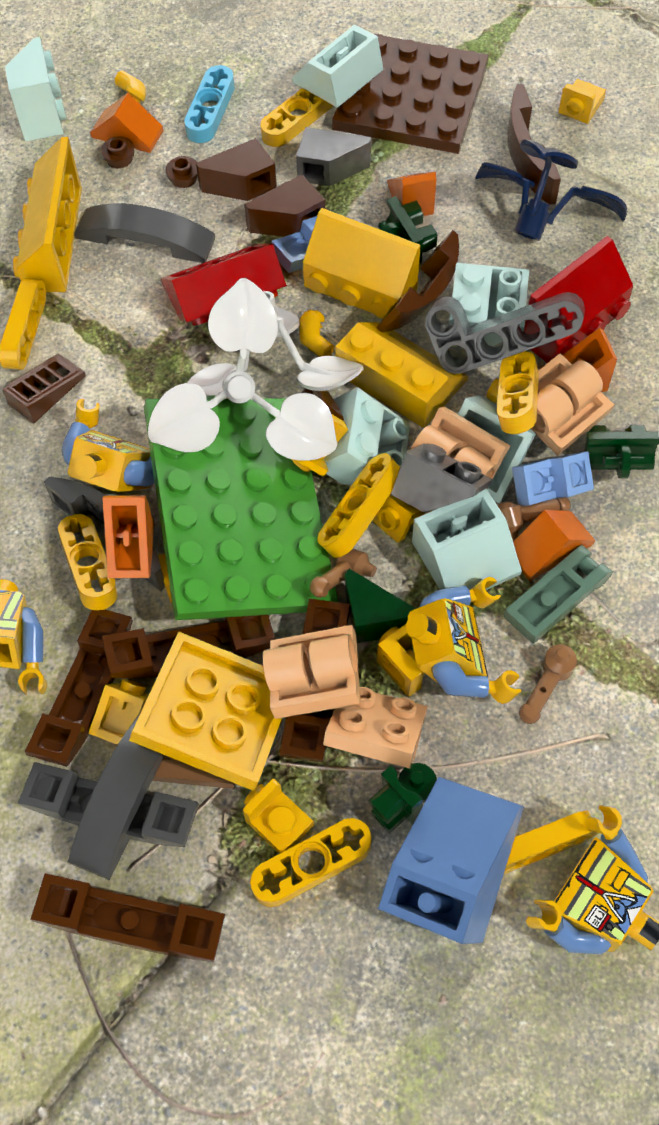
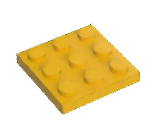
M178 632L132 730L129 741L254 791L260 780L282 718L275 719L270 710V690L262 665Z

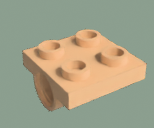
M558 354L538 370L537 420L531 428L557 456L607 416L615 405L601 392L603 382L599 373L592 365L581 360L572 365L561 354Z
M440 407L431 425L426 426L420 432L411 447L413 449L423 443L437 445L446 451L447 456L459 462L472 463L481 469L482 474L493 479L510 445L450 409Z
M352 625L270 640V649L263 652V669L270 690V710L275 719L360 704L357 640Z
M359 687L360 704L335 708L325 731L324 746L410 768V765L414 762L428 706L415 703L408 698H395L376 693L366 687Z

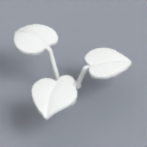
M246 278L239 279L216 301L208 319L210 336L221 349L229 352L240 350L236 370L226 374L222 382L223 391L219 392L217 396L208 402L203 388L195 383L179 384L168 390L160 398L150 417L148 427L150 441L181 452L203 450L215 440L220 427L219 418L211 408L217 406L226 398L235 403H244L251 399L276 417L266 429V438L277 453L286 458L301 461L315 460L331 454L338 445L334 422L329 408L320 398L309 393H296L284 400L279 411L254 393L255 382L244 371L247 350L255 353L268 351L275 342L278 322L274 308L265 293Z
M263 291L276 313L278 322L276 338H283L298 368L303 371L298 375V382L302 387L313 391L334 389L351 381L364 370L361 364L337 356L317 357L310 364L304 362L289 336L299 326L298 317L278 307L272 292ZM247 350V358L244 371L248 369L250 354L249 350ZM222 363L208 366L193 375L187 383L200 385L207 399H213L219 392L223 391V379L227 373L236 370V365Z

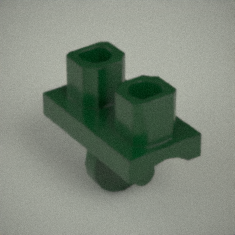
M397 196L387 199V205L391 211L386 221L379 223L378 228L420 244L419 264H422V253L437 247L438 235L432 224L416 229L415 226L423 223L422 208L417 200L401 205Z
M605 425L593 426L587 432L584 451L589 452L591 470H616L618 478L628 479L630 470L654 469L659 434L658 431L647 432L644 425H630L624 432H610V429Z
M412 763L410 768L404 767L399 774V778L397 777V771L390 765L381 773L383 788L368 800L373 808L371 810L373 817L389 834L406 819L412 825L414 824L423 807V803L428 798L437 781L436 774L426 764Z

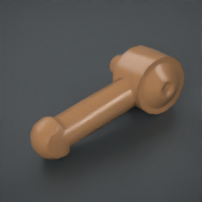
M560 497L530 506L504 502L500 503L498 507L506 518L512 540L514 541L518 537V530L523 526L524 521L536 519L544 510L569 511L571 503L567 497Z
M353 548L349 553L337 559L335 567L322 576L315 577L310 583V591L318 598L328 595L329 590L345 579V573L349 568L363 577H374L377 567L369 562L367 553Z
M563 644L554 645L546 652L543 662L544 673L526 704H523L519 710L520 719L524 723H536L540 719V712L557 683L568 679L573 674L577 658L575 652L569 646Z

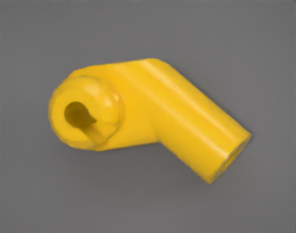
M119 71L115 76V84L129 93L139 103L141 101L144 102L146 98L145 85L127 72Z
M318 310L305 311L299 319L300 342L319 357L331 356L335 348L334 345L320 335V329L323 326L321 322H325L324 315Z

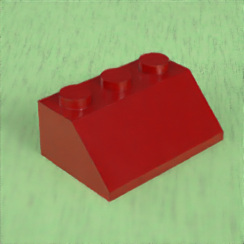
M609 236L603 238L530 295L528 305L561 293L571 292L581 297L585 306L582 326L577 332L530 349L546 363L550 362L558 354L563 356L598 328L604 330L606 325L613 319H621L631 306L629 299L634 285L613 239ZM562 307L559 316L565 315L567 320H572L574 312H568L566 307ZM553 319L548 321L549 328H551ZM525 320L523 332L535 334L540 330L535 321Z
M255 244L160 278L179 319L186 323L191 321L192 326L208 322L209 314L216 301L241 278L250 280L262 291L272 292L274 297L278 296L277 289L287 286L273 244Z

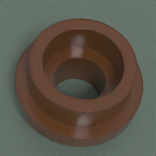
M110 138L101 147L103 159L112 168L120 169L127 167L133 160L135 153L134 145L127 138Z
M188 156L173 158L166 165L167 178L178 188H188L194 185L198 177L197 161Z

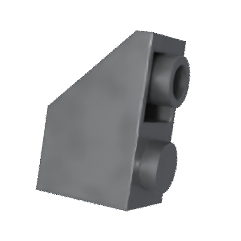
M306 127L296 155L297 177L302 174L312 184L332 186L369 168L371 164V137Z
M423 443L406 452L391 495L426 513L474 497L488 488L493 479L482 474L478 466L469 462H459L447 456L443 448L434 444Z

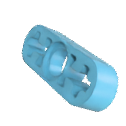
M216 65L210 67L205 72L184 120L186 135L190 141L205 143L215 136L235 89L233 72L229 67ZM207 101L217 102L215 106L211 107L202 105Z

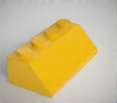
M61 137L35 162L33 176L27 180L29 199L28 203L23 204L24 227L18 231L19 256H14L13 259L15 277L20 278V280H42L45 284L46 292L67 291L75 238L74 233L76 231L82 192L69 137Z

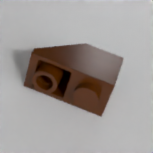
M256 138L196 163L199 188L203 193L249 201L277 187L275 163Z
M302 174L244 204L246 225L250 233L279 237L300 232L303 220L316 217L321 208L326 209L325 198Z

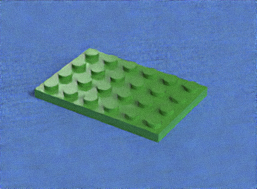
M226 398L217 406L211 408L219 418L220 427L215 440L205 449L197 452H181L151 442L148 437L175 621L307 612L309 598L338 602L335 587L328 591L327 596L322 598L314 596L310 591L311 581L315 577L322 576L332 568L328 552L317 540L323 525L311 470L305 472L296 466L292 459L277 453L266 438V429L276 417L251 399L244 403H235ZM286 398L263 399L280 411L282 403ZM160 399L145 400L144 414L147 435L150 417Z

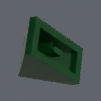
M350 568L345 573V595L347 604H350L349 614L351 624L356 633L357 643L379 640L392 627L397 626L401 628L407 623L408 614L416 609L415 607Z

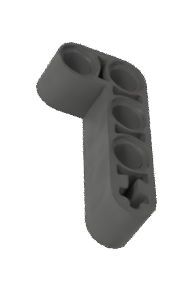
M566 292L470 326L461 303L455 298L447 296L435 301L426 315L425 325L443 369L452 374H460L574 334L582 326L585 306L583 300L577 294ZM562 307H566L568 312H574L572 320H567L565 315L559 316ZM440 310L448 311L453 316L454 323L450 325L440 323L436 318V312ZM528 319L533 320L538 324L540 330L535 334H527L520 328V322ZM553 319L551 328H549L548 321ZM496 333L502 338L503 344L498 347L490 346L484 340V335ZM456 345L461 346L467 352V357L456 359L451 355L449 348Z

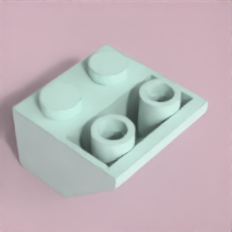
M353 25L307 62L292 77L293 83L330 104L339 107L384 70L378 36Z
M40 37L33 38L5 66L9 91L25 141L64 134L61 120L67 119L62 99L56 100V98L62 97L55 72L50 73L55 71L50 50H43Z
M456 262L452 297L463 306L470 326L525 307L529 269ZM450 313L449 325L452 324V323H454V319H453V316L451 315V313ZM525 320L520 322L522 331H524ZM496 333L484 335V340L490 346L503 342L502 338ZM457 345L450 347V348L464 349V348H462L461 346H457Z
M358 387L334 398L342 412L348 431L337 443L336 450L324 458L329 469L326 474L341 484L352 485L365 465L373 457L382 453L389 454L401 467L407 452L410 423Z
M487 488L474 497L438 508L414 519L412 543L439 589L467 586L470 590L484 578L493 577L497 582L486 588L488 590L521 575V566L506 518Z

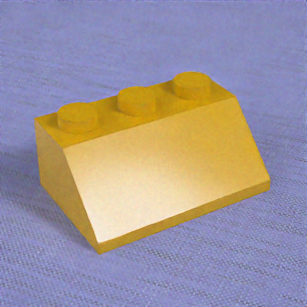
M321 208L318 212L303 260L304 286L316 293L333 297L346 305L366 310L383 319L389 309L410 287L417 292L420 244Z
M358 322L335 346V356L354 361L363 366L364 370L349 382L422 428H425L434 419L438 409L444 407L467 382L468 375L465 373L452 374L447 372L441 366L437 356L394 330L388 332L379 331L376 327L380 322Z

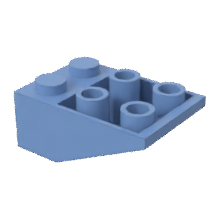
M438 777L392 863L378 909L460 944L483 943L524 806Z

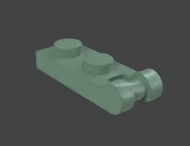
M580 545L505 609L504 618L534 644L595 589L603 586L611 577L613 571L604 563L599 565L591 558L592 553L585 546ZM580 569L587 576L583 579L575 571Z

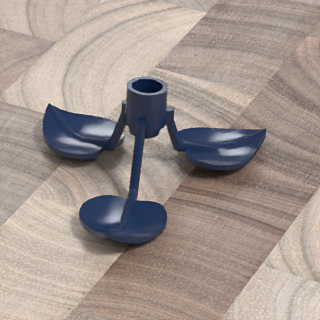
M523 139L520 143V148L526 154L545 160L534 199L530 198L529 203V188H534L535 183L521 174L498 164L484 162L475 176V180L479 178L505 179L516 182L522 187L521 207L518 212L520 216L514 232L532 240L540 241L546 224H553L555 217L573 196L600 204L612 210L622 221L627 216V206L621 198L609 192L587 186H582L581 188L571 187L552 212L549 213L550 205L540 200L552 163L576 169L579 162L571 155L559 149L546 148L535 141Z

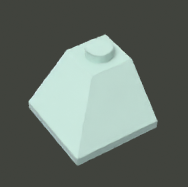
M481 395L465 398L458 415L510 445L491 485L487 489L494 501L500 504L514 479L512 467L521 465L536 433L531 429L520 434L505 433L500 426L496 403Z

